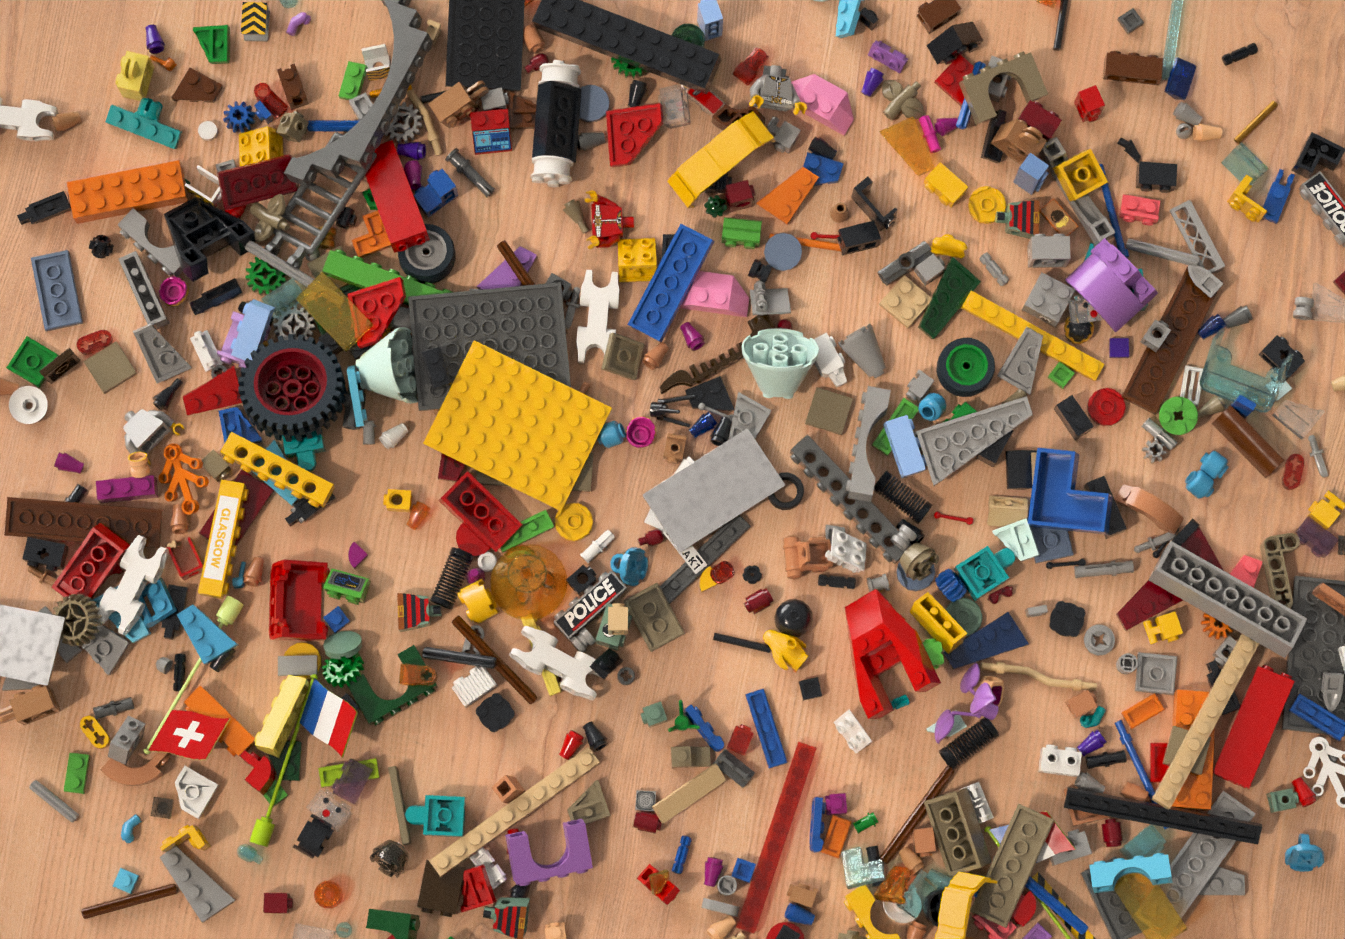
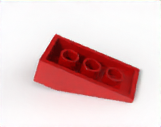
M468 471L438 500L451 514L495 552L522 526Z
M100 523L94 526L51 588L63 597L71 594H83L92 599L121 562L125 551L130 545Z

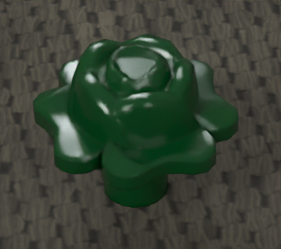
M715 195L714 198L708 197V201L704 204L706 214H710L713 218H716L717 215L723 216V212L727 209V206L724 205L726 201L718 195Z

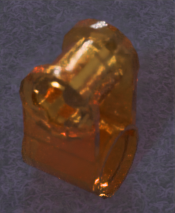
M400 664L399 684L429 686L437 681L436 671L429 666ZM427 671L432 675L428 680L423 677V675L427 674Z

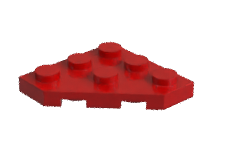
M661 103L606 111L609 160L612 168L631 165L662 126L663 110Z
M401 277L348 294L359 348H364L380 341L405 300L406 292Z

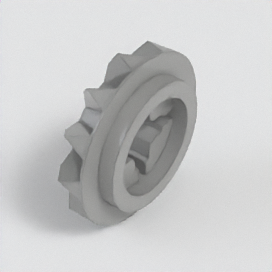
M1094 625L1086 631L1084 644L1090 653L1097 656L1105 655L1114 647L1115 637L1107 626ZM1104 634L1102 639L1104 644L1102 645L1100 643L1095 647L1094 645L1096 640L1094 639V637H1099L1100 635Z

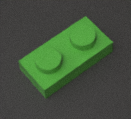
M348 61L338 95L340 99L350 100L360 95L366 76V69H368L367 65Z
M69 752L64 792L84 794L90 755Z

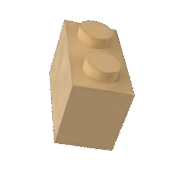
M616 603L612 604V607H608L609 635H628V607H624V604Z

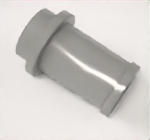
M364 421V426H361L363 427V444L373 445L375 444L374 427L376 425L374 421Z

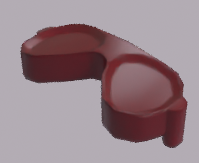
M1005 586L991 593L987 600L992 604H996L999 595L1011 597L1013 587Z

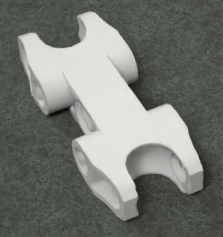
M0 97V128L18 130L17 138L35 142L54 140L55 134L50 130L39 128V122L45 116H56L55 114H58L57 107L27 99L22 100L21 108L1 106L2 98Z
M586 270L585 279L581 286L580 306L589 307L587 327L578 326L577 330L578 363L584 364L586 352L593 347L600 348L605 355L609 334L612 332L616 333V329H607L609 308L618 309L619 306L618 272H612L608 286L599 288L592 282V270Z
M141 535L135 538L121 559L120 567L125 569L126 572L118 588L115 589L110 586L105 591L99 605L98 615L103 616L99 619L100 623L104 624L113 612L117 611L120 613L121 624L118 628V633L122 635H127L140 619L145 604L139 601V598L148 581L152 584L157 583L165 569L169 549L160 547L152 558H145L143 549L147 538Z
M529 626L523 627L521 633L532 642V651L523 652L513 648L509 656L524 669L534 674L541 675L544 669L563 678L560 683V687L574 696H580L593 701L597 693L587 686L585 678L588 674L600 677L590 668V665L596 659L580 651H577L573 658L555 648L558 639L554 636Z

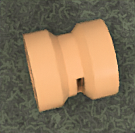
M141 451L130 454L128 462L131 465L130 472L132 477L142 478L149 475L150 467L147 464V454Z

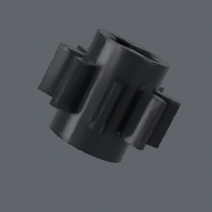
M344 207L335 225L344 229H349L350 225L355 226L357 217L353 215L354 210Z
M97 235L93 237V240H90L89 249H92L91 253L93 256L102 259L109 256V253H112L114 245L110 244L111 240L109 237Z

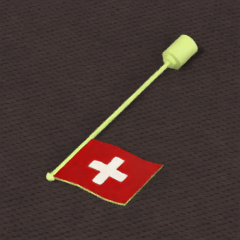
M227 595L215 615L220 623L218 627L221 629L223 625L226 627L228 624L233 625L244 604ZM201 658L197 661L147 748L143 749L145 754L151 753L150 751L164 752L192 760H207L229 723L230 718H213L192 711L174 710L201 664Z

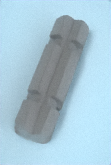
M984 253L979 258L983 265H986V269L991 275L997 278L999 285L1004 286L1008 283L1009 278L1006 274L1003 275L1002 269L994 260H991L992 257L989 253Z

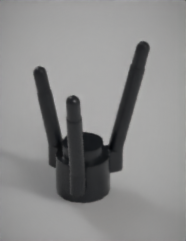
M697 395L658 399V402H652L650 405V416L657 417V420H664L689 428L690 424L666 417L668 413L679 414L680 410L668 409V405L665 403L694 399Z

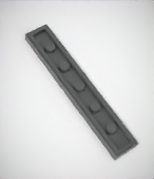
M740 515L721 527L697 550L707 566L695 574L685 562L660 586L669 604L751 527Z

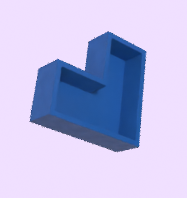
M1037 448L1028 525L1031 527L1108 535L1113 497L1108 493L1075 490L1079 454L1077 452Z

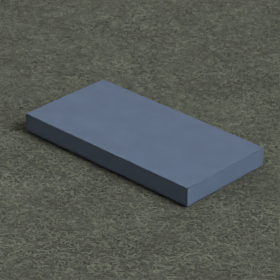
M65 250L32 257L31 263L45 331L83 324L69 251Z

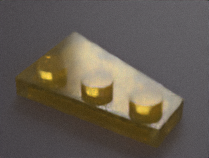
M914 116L879 131L918 176L935 168Z

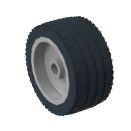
M424 224L430 240L422 245H415L407 248L405 251L398 252V259L406 275L417 279L419 283L425 284V282L432 284L443 280L450 274L454 267L456 252L454 243L445 230L437 225Z

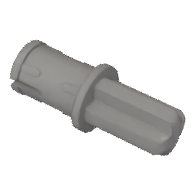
M1150 417L1141 426L1154 437V440L1157 439L1162 444L1164 443V446L1169 450L1176 446L1177 441L1165 432L1164 428H1161L1152 421Z

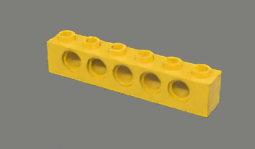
M233 432L230 433L220 451L222 456H224L223 460L230 464L235 462L241 465L240 468L248 473L251 471L257 473V477L263 481L271 480L274 482L275 487L281 490L286 488L292 491L291 495L298 499L302 497L308 499V503L316 508L319 506L324 508L335 489L334 484ZM242 450L248 451L245 458H239L238 453ZM258 459L265 460L264 465L261 467L255 466V462ZM274 468H281L282 472L280 475H272ZM297 476L299 481L296 484H290L289 479ZM314 485L316 489L313 493H307V486Z

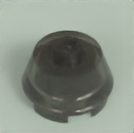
M386 840L373 849L370 860L371 862L376 861L380 866L378 869L389 877L395 875L398 878L405 872L409 854L400 843Z

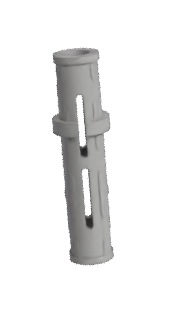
M1132 560L1125 562L1111 561L1105 564L1074 566L1075 578L1111 574L1116 576L1121 573H1134V566Z

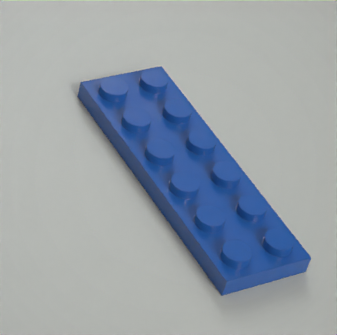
M680 224L627 325L662 342L715 241Z

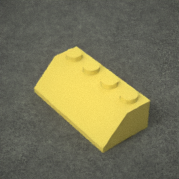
M288 675L287 679L282 681L279 696L273 699L271 704L272 710L263 720L264 727L255 737L254 742L258 750L277 758L280 757L300 715L310 685L307 679Z

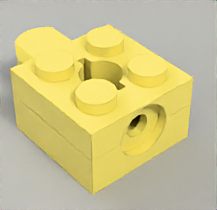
M127 51L126 55L121 59V73L117 75L115 84L123 97L141 101L142 98L147 96L154 65L149 56Z

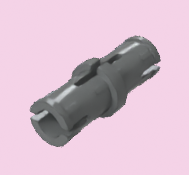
M129 697L93 707V711L97 720L105 716H116L120 712L134 709L132 698Z

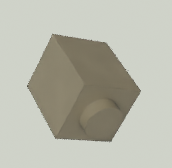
M214 449L202 459L203 467L217 482L220 479L224 480L230 474L231 467Z

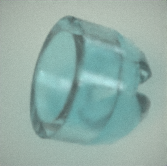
M341 922L336 927V933L341 938H347L352 933V927L347 922ZM339 927L349 929L348 933L339 931Z

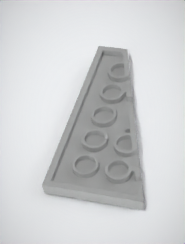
M1027 396L916 431L933 486L940 483L1033 416Z

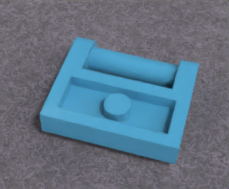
M159 578L155 584L149 583L145 586L139 601L145 604L142 613L143 623L146 628H150L177 610L162 578ZM145 596L149 598L155 612L154 616H151L144 600Z

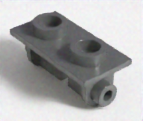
M726 749L720 753L713 763L717 764L722 772L742 788L745 787L755 774L754 771Z

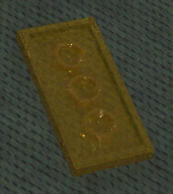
M323 272L296 298L346 352L373 325Z
M1139 873L1126 874L1117 881L1114 890L1146 939H1173L1187 930L1186 925L1159 885H1152L1146 876Z

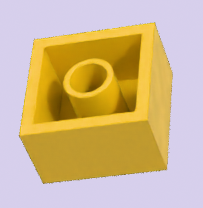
M1091 148L1053 167L1069 201L1076 200L1108 183Z

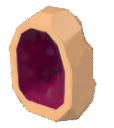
M982 676L980 685L983 683L990 685L992 693L996 698L992 704L999 707L1003 699L1004 681L994 676Z

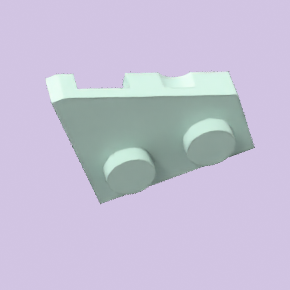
M1027 518L992 531L1007 548L1014 552L1020 561L1040 555Z

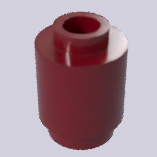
M767 588L747 596L744 605L749 613L753 612L755 615L771 606L770 603L774 602Z
M641 811V813L636 812L634 828L656 834V830H661L662 823L657 814Z
M1106 819L1105 824H1101L1103 842L1106 843V847L1122 846L1121 822H1117V819Z

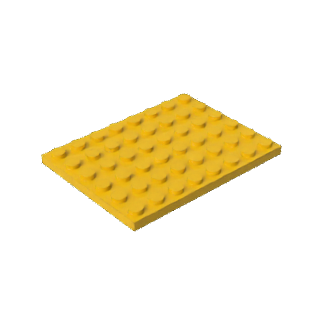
M474 340L423 444L562 511L612 408Z

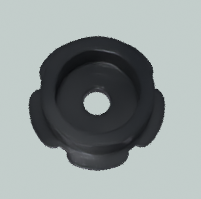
M753 565L747 566L744 569L743 579L748 581L749 584H755L761 579L762 574L759 567Z

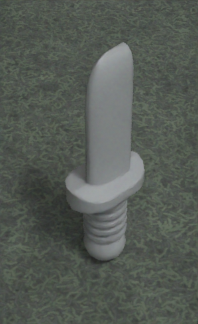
M579 287L573 289L571 302H566V305H568L565 317L566 330L572 324L576 308H580V305L576 304L577 299H579Z
M1310 435L1308 440L1313 451L1309 453L1310 457L1314 456L1320 475L1328 477L1321 454L1324 451L1323 449L1319 450L1316 437Z
M1166 533L1154 539L1148 537L1147 543L1135 546L1134 551L1140 553L1143 550L1150 549V547L1154 551L1156 550L1155 546L1175 538L1176 533L1175 535Z

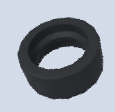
M789 472L780 473L778 475L782 481H791L796 486V497L790 502H781L773 493L768 498L770 503L776 508L791 510L801 502L804 486L796 475Z

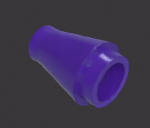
M156 25L146 26L147 50L151 54L162 52L165 43Z
M870 68L866 73L861 93L871 97L884 80V74L874 68Z
M421 142L398 144L397 153L398 155L416 160L424 159L426 156V145Z
M1097 729L1095 732L1092 731L1077 748L1085 756L1104 747L1103 745L1107 741Z

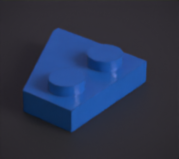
M807 152L803 167L819 177L814 185L819 186L825 183H838L844 163Z

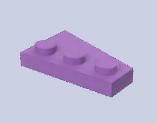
M520 246L514 251V254L528 273L537 255ZM505 260L476 287L477 289L484 290L521 286L522 283Z

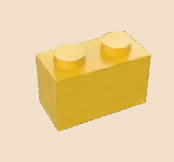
M941 162L924 180L925 188L930 193H935L939 196L942 204L945 206L949 205L951 208L968 190V186Z

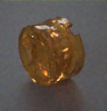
M324 881L316 887L314 898L319 906L332 909L341 903L343 892L337 883ZM327 891L332 892L330 899L325 897Z

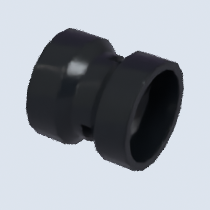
M755 259L748 276L751 278L756 277L763 283H766L773 266L764 265L761 261Z

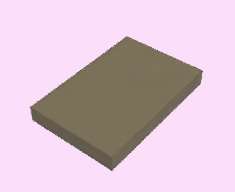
M658 583L624 600L650 652L685 634Z

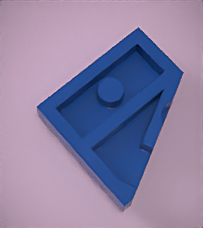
M238 407L219 410L224 444L231 432L252 443L263 442L260 435Z

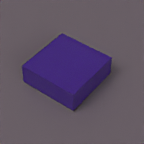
M1110 338L1109 358H1129V338Z

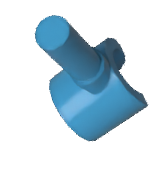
M241 562L239 577L232 578L234 589L244 587L243 576L246 562Z

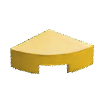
M711 566L706 568L700 577L701 592L719 584Z

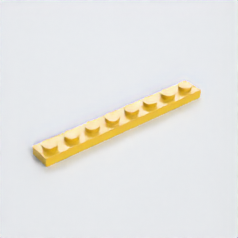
M970 291L961 309L1018 340L1026 326L1043 335L1040 348L1041 353L1061 362L1094 382L1104 366V363L973 291Z

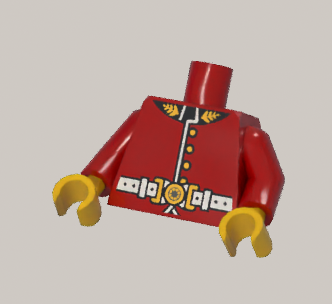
M594 190L586 192V194L590 195L591 199L587 198L585 202L594 203L591 204L592 236L586 239V241H591L592 244L588 246V249H593L594 247L609 248L623 237V228H634V216L622 217V208L606 197L597 195Z

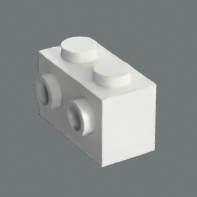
M1046 745V748L1043 747L1040 751L1038 772L1078 777L1080 774L1082 752H1077V748L1065 747V750H1059L1058 746Z

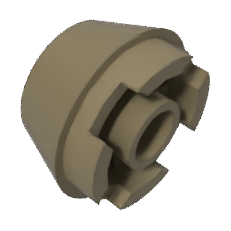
M914 543L904 551L900 558V564L908 578H911L913 581L915 579L921 581L931 573L929 569L933 563H938L939 557L933 548L921 543Z

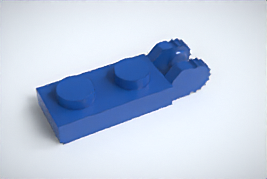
M1279 169L1263 204V208L1267 210L1263 219L1275 224L1279 220L1295 176L1291 173L1287 178L1285 186L1279 184L1284 174L1282 169Z
M692 705L685 708L684 714L693 725L700 726V729H697V731L714 751H721L725 746L720 736L713 734L714 729L710 723H705L701 718L703 716L701 711Z
M821 797L812 799L809 849L814 853L821 851L823 845L820 833L823 834L824 822H821L822 814H825L826 803L823 802Z

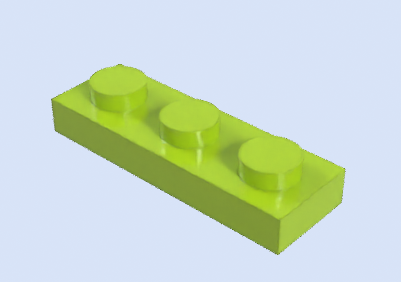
M376 758L318 768L322 788L380 778Z

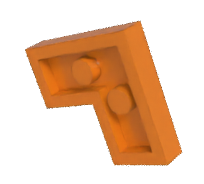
M378 210L364 215L363 219L369 234L351 240L357 256L360 258L392 247Z

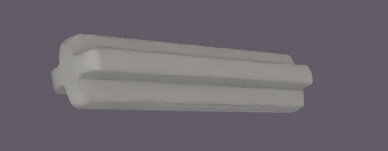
M34 780L30 784L29 788L70 822H75L79 817L77 812L40 782Z

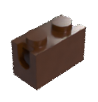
M933 0L930 3H923L918 8L919 14H917V18L930 34L958 16L962 8L956 0Z
M295 63L290 65L291 69L288 68L284 71L281 68L277 69L291 110L309 104ZM302 97L301 100L293 102L294 99Z

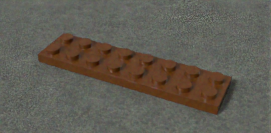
M1188 266L1160 319L1169 326L1168 328L1171 329L1170 333L1157 352L1146 347L1122 394L1124 400L1156 415L1216 296L1215 294L1210 298L1195 285L1189 275ZM1155 330L1153 336L1161 338V333Z
M7 497L4 535L83 542L91 529L101 523L129 545L133 543L138 535L147 538L144 547L160 548L163 510Z

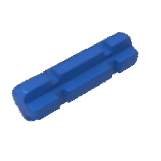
M688 836L681 837V845L678 847L674 860L676 862L672 867V872L681 874L683 871V864H685L689 850L688 846H690L692 840Z

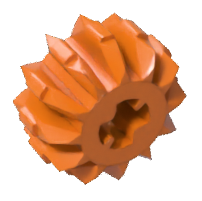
M1206 613L1203 614L1206 620L1201 621V625H1206L1207 627L1202 631L1206 632L1209 630V638L1215 634V639L1219 640L1220 635L1226 638L1227 633H1232L1233 630L1228 625L1221 622L1220 625L1215 626L1216 618Z

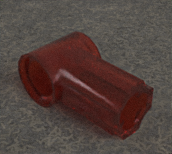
M756 47L747 59L735 68L732 75L748 86L756 77L758 70L769 59V56L761 48Z
M262 82L254 87L255 99L258 102L261 101L277 119L289 108L270 89L268 84ZM260 90H266L268 94L264 97H261L258 95V92Z

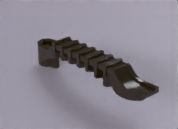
M757 315L747 322L752 331L751 337L758 335V331L775 328L769 315ZM742 342L737 344L739 352L735 353L733 347L727 350L730 355L729 358H726L724 353L720 354V363H717L715 358L711 359L712 368L708 369L705 362L701 363L700 367L703 371L701 374H699L695 364L690 365L689 368L694 376L693 379L687 371H676L660 386L661 394L675 386L685 385L692 387L696 384H701L703 380L711 378L715 373H720L722 369L728 368L730 364L737 363L739 359L744 358Z

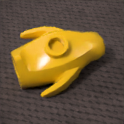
M770 629L764 633L763 640L770 647L776 664L784 670H788L789 666L794 672H797L809 657L803 649L807 647L806 644L798 637Z

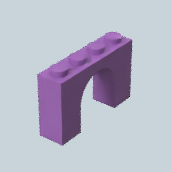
M582 819L563 823L566 849L561 859L550 865H542L532 859L528 835L525 831L505 835L513 881L516 885L526 886L531 884V881L536 880L544 882L554 876L563 878L569 876V873L576 872L581 874L593 868L585 822Z

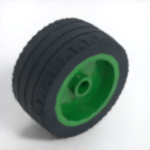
M973 338L956 339L942 350L937 361V376L941 385L949 393L959 397H971L981 393L990 384L995 372L994 357L990 349L979 340Z

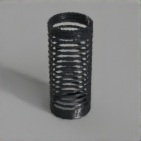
M888 470L885 471L875 484L874 491L876 493L879 492V495L882 494V497L890 501V503L893 502L895 508L898 507V510L901 509V512L904 511L903 513H906V516L909 515V518L912 517V520L919 524L932 507V504L928 501L924 504L926 499L922 501L923 497L917 502L920 495L916 499L917 493L912 497L915 491L910 494L912 489L908 491L909 487L903 492L907 485H904L901 489L904 484L902 483L898 487L901 480L896 484L898 478L894 481L895 476L889 482L893 474L889 473Z
M455 547L450 549V555H448L445 562L446 565H444L445 568H443L442 574H440L439 584H436V590H434L430 599L431 602L447 609H453L454 603L452 602H456L454 599H457L453 595L458 596L457 593L460 591L457 589H461L459 586H462V584L460 583H464L462 580H465L464 577H466L463 573L467 574L465 570H469L467 567H470V565L468 564H472L470 561H473L472 559L474 558L472 554Z
M984 717L974 726L963 732V734L952 740V743L949 742V745L947 744L946 747L944 746L940 749L939 753L946 764L954 770L958 768L957 764L960 766V763L966 762V759H969L971 754L974 755V752L980 751V749L985 747V744L991 743L990 740L994 741V739L998 738L999 732L992 722Z

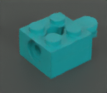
M316 431L311 433L313 437L311 439H307L306 435H302V441H297L296 437L292 436V442H286L285 437L282 436L287 458L297 457L298 466L309 472L313 471L317 465L315 453L326 452L323 433L317 435Z
M986 546L955 566L953 570L962 580L973 600L976 601L1009 579L1004 570L1014 563L1015 554L1009 548H1003L993 554L990 548Z
M425 795V806H410L406 810L405 816L407 821L413 825H424V836L463 837L466 798Z

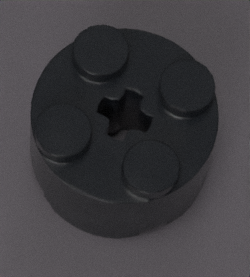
M312 813L310 817L314 819L312 822L307 821L297 838V841L300 843L298 846L294 844L292 847L311 859L314 856L317 858L320 856L324 849L321 844L324 839L329 840L334 832L331 829L332 824Z

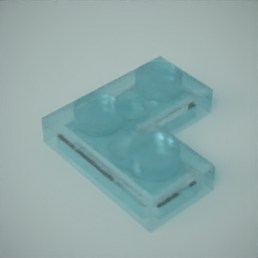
M860 847L841 851L845 881L848 889L886 880L884 864L881 859L864 863Z

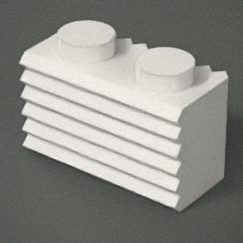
M476 666L469 671V676L466 678L462 676L453 682L454 686L452 689L465 708L497 687L496 682L484 667Z

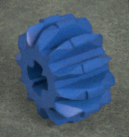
M235 101L234 107L230 104L228 105L230 111H224V115L227 117L223 118V121L228 123L226 126L228 129L233 128L234 133L238 132L239 129L241 133H244V128L250 130L249 124H255L253 117L256 115L255 112L251 111V105L246 106V103L242 102L239 106L238 102ZM237 115H241L242 119L237 120Z
M951 569L942 571L935 578V582L943 595L952 602L961 599L967 592V588L962 580Z

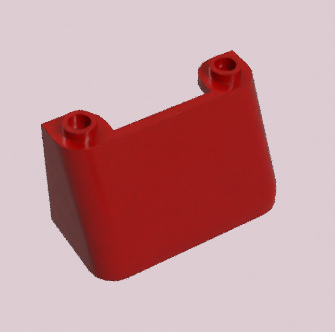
M284 559L272 564L269 603V638L271 640H326L328 626L325 625L324 621H321L322 583L326 581L330 573L328 563Z

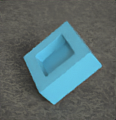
M120 868L113 887L132 894L139 875Z

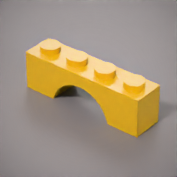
M865 883L844 896L846 901L843 903L849 912L853 910L856 918L854 920L859 928L864 927L867 932L865 935L866 939H900L898 934H884L873 926L870 919V910L875 902V898Z

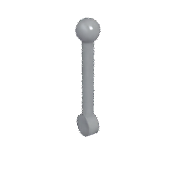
M704 403L698 405L700 410H706L721 417L729 418L731 421L733 420L732 414L726 415L705 406Z

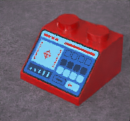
M508 109L470 113L475 155L512 151Z

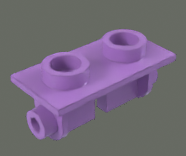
M876 40L872 44L868 56L901 73L908 61L906 55L897 50L891 53L889 52L891 50L890 46Z

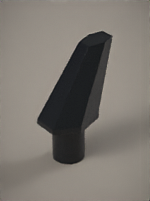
M1120 138L1117 144L1124 147V151L1139 163L1141 156L1133 141Z

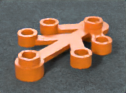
M175 443L169 444L164 449V457L167 460L162 473L158 477L160 483H170L164 497L168 502L176 501L178 498L176 490L180 484L185 499L182 503V511L185 514H195L199 510V504L192 497L187 479L196 483L197 487L201 488L207 487L209 480L206 476H198L184 469L181 461L189 464L190 468L194 470L201 469L203 462L200 458H192L184 454L180 445ZM174 466L175 473L172 478L170 472L172 467Z

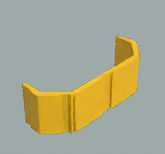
M751 112L743 118L736 120L677 168L676 172L672 174L667 182L687 208H694L693 203L701 193L754 150L770 141L774 143L775 138L756 113Z
M958 872L942 893L938 916L939 924L935 939H965L972 896L985 882L997 884L998 881L991 880L989 877Z

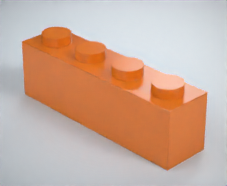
M201 685L184 701L187 705L185 708L187 711L213 718H230L218 742L222 743L224 741L228 745L226 749L234 757L236 755L240 757L244 750L247 752L255 744V738Z

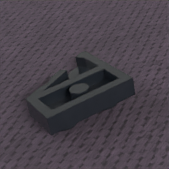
M721 376L685 390L686 395H697L696 398L689 399L692 409H699L698 405L704 403L705 406L714 410L734 411Z

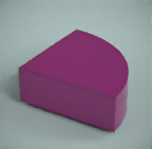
M353 542L349 548L348 557L350 564L355 569L368 554Z

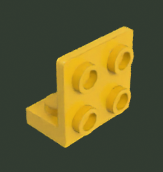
M264 127L240 133V166L283 156V137L276 133L277 129Z
M1246 174L1227 202L1232 209L1240 210L1246 214L1245 217L1248 220L1258 223L1267 210L1245 196L1252 187L1249 183L1253 179Z
M655 238L620 239L618 241L619 282L651 281L657 269Z
M186 825L178 831L180 834L176 837L170 836L165 839L160 849L163 852H168L187 839L194 848L203 851L211 846L198 827Z

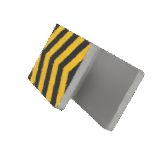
M242 2L241 34L244 35L245 41H268L270 9L267 3Z

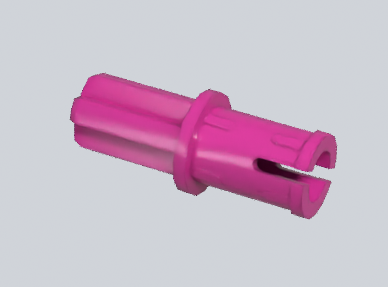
M922 116L919 118V122L924 133L923 138L926 139L930 153L938 152L941 150L936 136L937 131L933 128L930 116Z

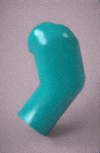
M1097 706L1093 715L1081 716V726L1084 728L1098 726L1106 709Z

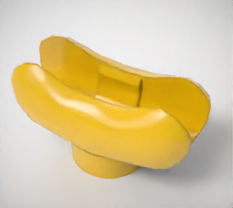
M945 234L942 237L933 239L931 252L936 255H946L962 259L965 257L964 250H967L968 247L963 241L954 239L950 234Z

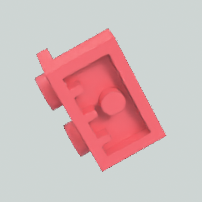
M1123 194L1119 218H1123L1125 222L1140 221L1144 225L1152 226L1159 220L1160 201Z
M977 914L972 916L975 920L973 924L982 931L984 929L988 932L989 935L987 937L989 939H1007L1017 928L1011 921L1007 928Z

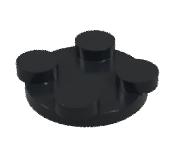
M1059 601L1051 612L1049 627L1061 636L1077 637L1083 627L1086 612L1082 607H1078L1075 604Z
M494 693L476 708V714L481 723L491 732H497L505 728L515 716L510 703L502 698L499 693Z

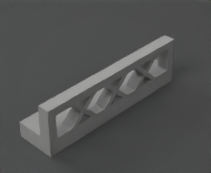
M1191 200L1170 209L1169 211L1192 255L1203 257L1198 266L1204 268L1203 262L1207 258L1210 259L1214 268L1208 271L1218 273L1224 270L1225 265ZM1183 209L1187 215V220L1179 219L1175 212ZM1187 225L1194 228L1196 232L1195 237L1186 234ZM1196 241L1201 242L1205 249L1204 254L1195 251Z

